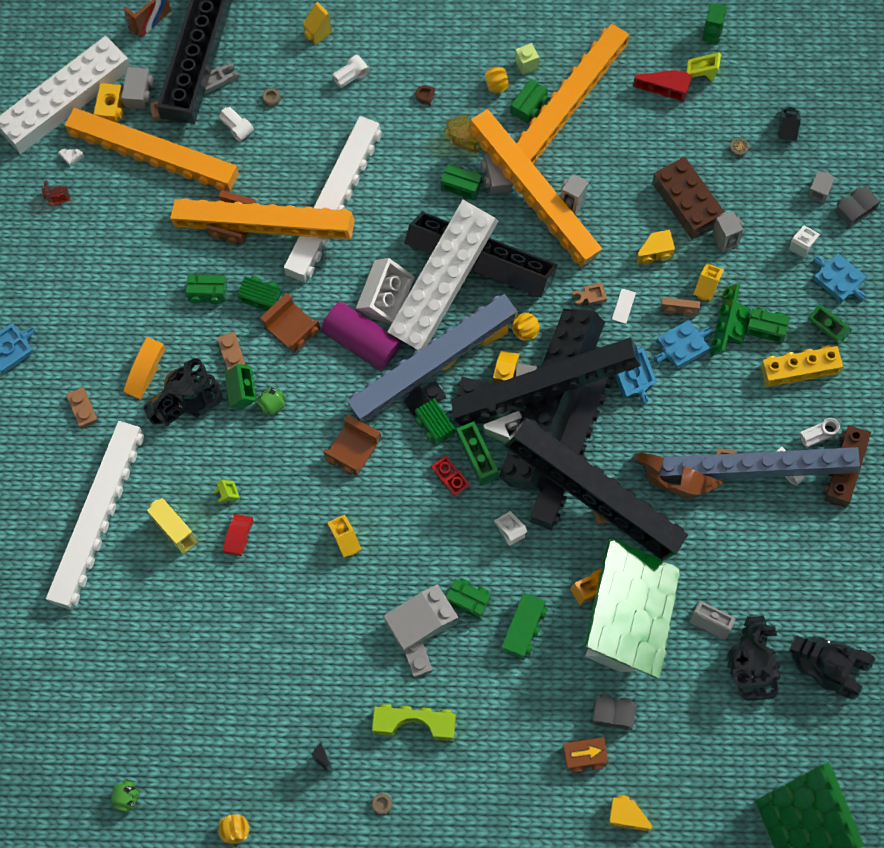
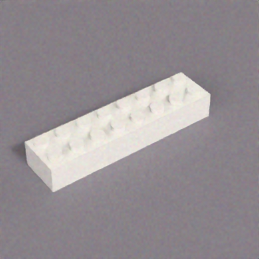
M107 36L103 37L1 114L0 133L22 154L69 118L73 108L81 109L98 96L100 83L113 84L124 76L127 72V67H131L128 58Z
M462 200L394 319L388 333L417 350L427 347L497 225L498 219Z

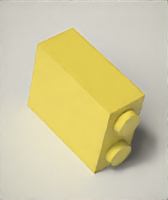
M163 498L155 500L150 504L147 511L151 518L182 554H185L198 543L190 528Z

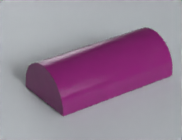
M343 301L338 302L329 311L321 328L323 334L381 372L404 344V341L388 333L386 329Z

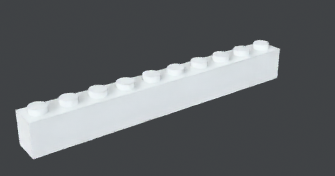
M362 116L359 117L314 206L315 209H345L344 205L346 201L351 199L352 189L354 186H357L361 171H364L367 166L368 157L372 156L376 141H379L381 138L380 123ZM299 236L284 266L286 276L306 283L308 278L312 277L314 265L320 261L322 257L321 251L324 246L328 245L330 238Z
M118 421L46 597L50 604L73 610L74 605L78 604L80 590L87 582L86 575L88 570L94 565V555L101 547L102 535L108 530L110 515H113L116 510L115 503L117 498H120L122 495V486L130 475L129 468L131 463H134L136 460L137 448L143 443L144 435L140 427Z

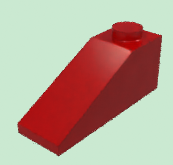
M677 70L636 74L633 87L684 102L691 84L692 75L685 71Z

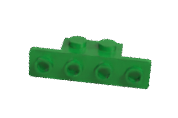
M738 284L727 287L723 293L724 298L719 309V319L715 326L716 331L711 343L710 354L713 356L725 351L727 339L737 344H741L744 341L751 309L737 302L740 288Z

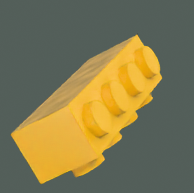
M827 345L818 350L806 349L801 353L794 354L789 352L780 357H766L762 361L760 368L765 386L772 387L840 374L843 369V363L838 346L831 347Z

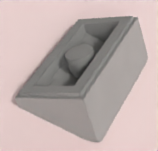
M699 601L690 619V623L725 640L736 618Z

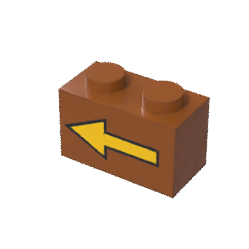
M604 737L563 743L567 771H572L573 774L584 772L585 768L601 770L608 764Z

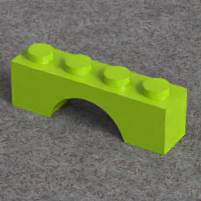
M380 704V707L375 706L372 732L375 735L394 736L395 732L403 724L418 722L425 725L431 731L434 740L454 742L456 714L452 713L451 710L441 709L440 712H432L431 708L412 710L410 706H400V709L392 708V705Z

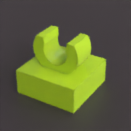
M220 480L217 482L218 488L214 490V493L221 494V498L217 500L218 502H235L240 499L234 481Z

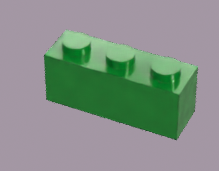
M473 421L457 428V438L480 486L498 479L496 465L475 422Z
M523 593L502 645L503 653L522 660L525 659L526 655L530 656L534 646L531 644L533 637L537 638L541 626H538L540 618L544 620L548 610L545 607L546 601Z

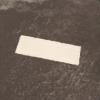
M621 289L612 320L627 323L636 292Z

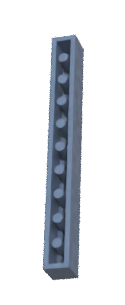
M505 294L495 296L490 301V304L485 307H479L474 315L463 318L455 328L447 329L443 336L438 339H432L427 347L416 350L411 358L400 361L392 371L387 370L381 375L380 379L369 382L364 390L353 393L347 401L350 408L361 422H366L518 317V311Z
M854 447L663 457L664 460L659 476L664 482H681L684 466L717 480L859 473V449Z

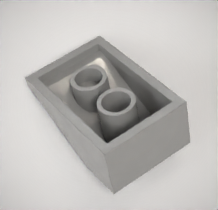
M437 584L384 615L383 619L402 651L451 628L458 619V616Z

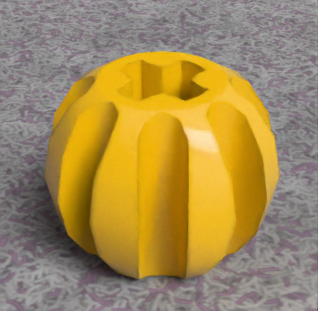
M499 66L492 67L485 73L487 87L491 93H502L509 87L508 77L504 68Z
M522 313L513 320L512 329L517 338L528 341L538 335L540 325L533 314Z
M228 815L221 819L218 825V833L225 843H240L247 838L249 825L242 815Z

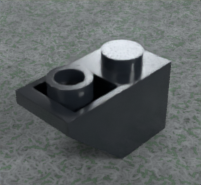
M790 106L786 107V109L781 108L778 130L779 139L797 141L801 122L800 111L797 108Z

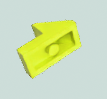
M720 52L689 59L686 72L691 74L692 78L705 75L710 81H713L719 70Z

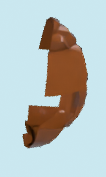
M634 453L633 460L644 467L649 483L673 495L685 499L695 498L702 494H707L724 483L684 466L681 485H671L662 481L659 477V471L664 460L663 457L646 453Z

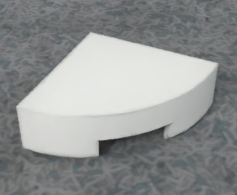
M62 149L58 152L70 167L84 157V154L78 149Z

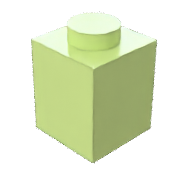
M532 43L515 49V61L522 75L539 69V56Z

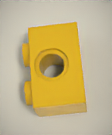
M100 83L94 115L119 123V119L123 117V89L121 85Z

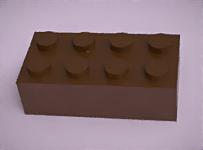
M685 156L654 173L653 186L692 240L714 228L716 218L720 214L725 213Z

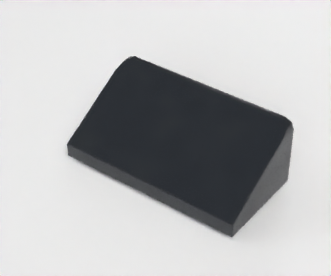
M320 742L312 752V757L317 764L332 773L333 768Z

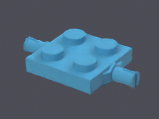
M839 253L827 262L819 256L815 257L813 262L821 269L814 276L813 280L839 302L842 303L847 297L852 295L861 302L867 297V295L859 290V286L865 281L867 276Z
M687 320L657 337V342L662 347L663 352L654 356V360L658 364L667 358L679 369L708 353L710 348L704 341V337L712 334L711 328L708 326L698 331L690 320Z
M11 323L0 331V370L3 374L34 353L27 340L36 333L32 326L22 333Z
M642 347L637 349L641 366L631 371L616 374L615 378L623 397L638 393L643 404L649 401L645 390L657 383L645 350Z

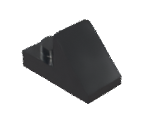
M435 380L423 388L418 385L404 400V404L413 417H415V410L434 398L438 403L446 398V395Z

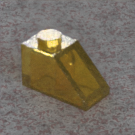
M467 114L446 120L444 131L447 139L450 138L453 145L473 153H479V142L470 135L468 130L470 121Z

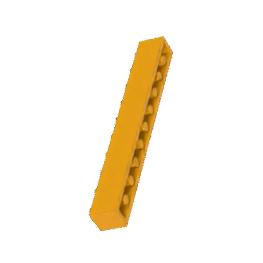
M612 23L607 29L605 28L600 35V39L594 41L588 54L585 53L582 56L580 64L572 69L570 77L563 80L558 92H554L550 102L541 108L539 116L532 119L528 130L521 133L517 145L533 164L627 46L629 40L627 32Z
M73 108L65 123L68 134L73 138L84 139L89 144H98L106 150L111 149L117 151L120 155L131 156L139 162H148L156 168L162 167L170 173L176 172L187 179L198 180L203 185H212L220 191L226 190L231 192L239 175L237 165L77 108Z
M487 109L472 118L468 125L470 135L477 139L481 148L490 155L492 162L499 166L505 178L513 183L515 190L521 193L527 205L534 209L538 218L548 226L550 233L555 235L560 241V245L570 253L572 260L578 263L580 267H583L596 258L602 250L601 246L492 113Z
M186 198L174 200L170 216L172 223L178 228L206 229L208 224L235 232L351 240L355 223L352 212L347 209L331 210L329 208H300L291 205L285 207L275 204L260 205L258 203L195 201Z

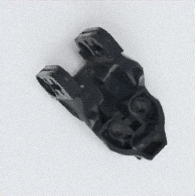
M194 358L184 363V366L172 370L164 380V389L158 393V396L155 395L152 401H148L143 408L147 419L153 425L164 424L169 426V423L177 420L184 413L198 419L208 409L220 404L223 394L215 377L207 374L206 368L200 359ZM195 365H200L196 371H192ZM212 391H213L214 394H215V398H214V399H212V394L210 393V392H212Z
M748 616L744 623L745 628L742 630L743 636L740 637V644L731 647L727 653L726 659L729 660L727 667L731 668L730 674L733 676L742 699L746 701L773 699L778 694V680L781 677L778 670L780 664L775 662L773 656L776 653L775 650L766 647L769 636L778 635L776 627L767 625L764 616ZM770 685L773 688L769 694L766 693V690H761L767 689ZM754 688L752 694H743V689Z
M796 635L788 650L801 673L813 677L821 688L837 691L836 693L852 700L860 695L863 688L856 682L857 680L849 677L852 667L868 671L876 660L873 655L862 649L858 650L846 644L833 643L815 636L804 638Z

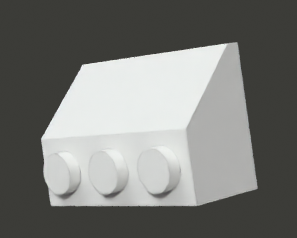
M390 258L375 260L356 309L369 318L392 325L408 296L415 276Z

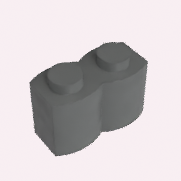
M865 186L861 189H855L847 199L845 197L837 203L835 212L849 227H852L878 208L880 201Z
M602 694L600 697L595 698L592 724L632 730L634 727L636 703L632 702V699L629 698L614 700L612 696Z

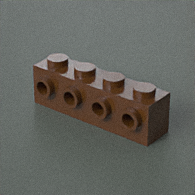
M848 425L846 431L842 430L839 441L842 442L840 448L858 447L861 468L871 432ZM859 473L828 474L831 479L829 483L826 482L823 489V494H826L824 501L847 508L851 502Z

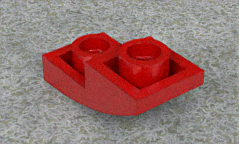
M447 455L430 466L453 496H456L470 486L460 470H457Z
M234 514L225 538L223 553L242 556L248 543V533L254 523L253 517Z

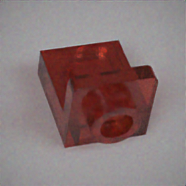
M44 181L42 194L50 205L71 201V194L67 186H56L51 189L48 181Z

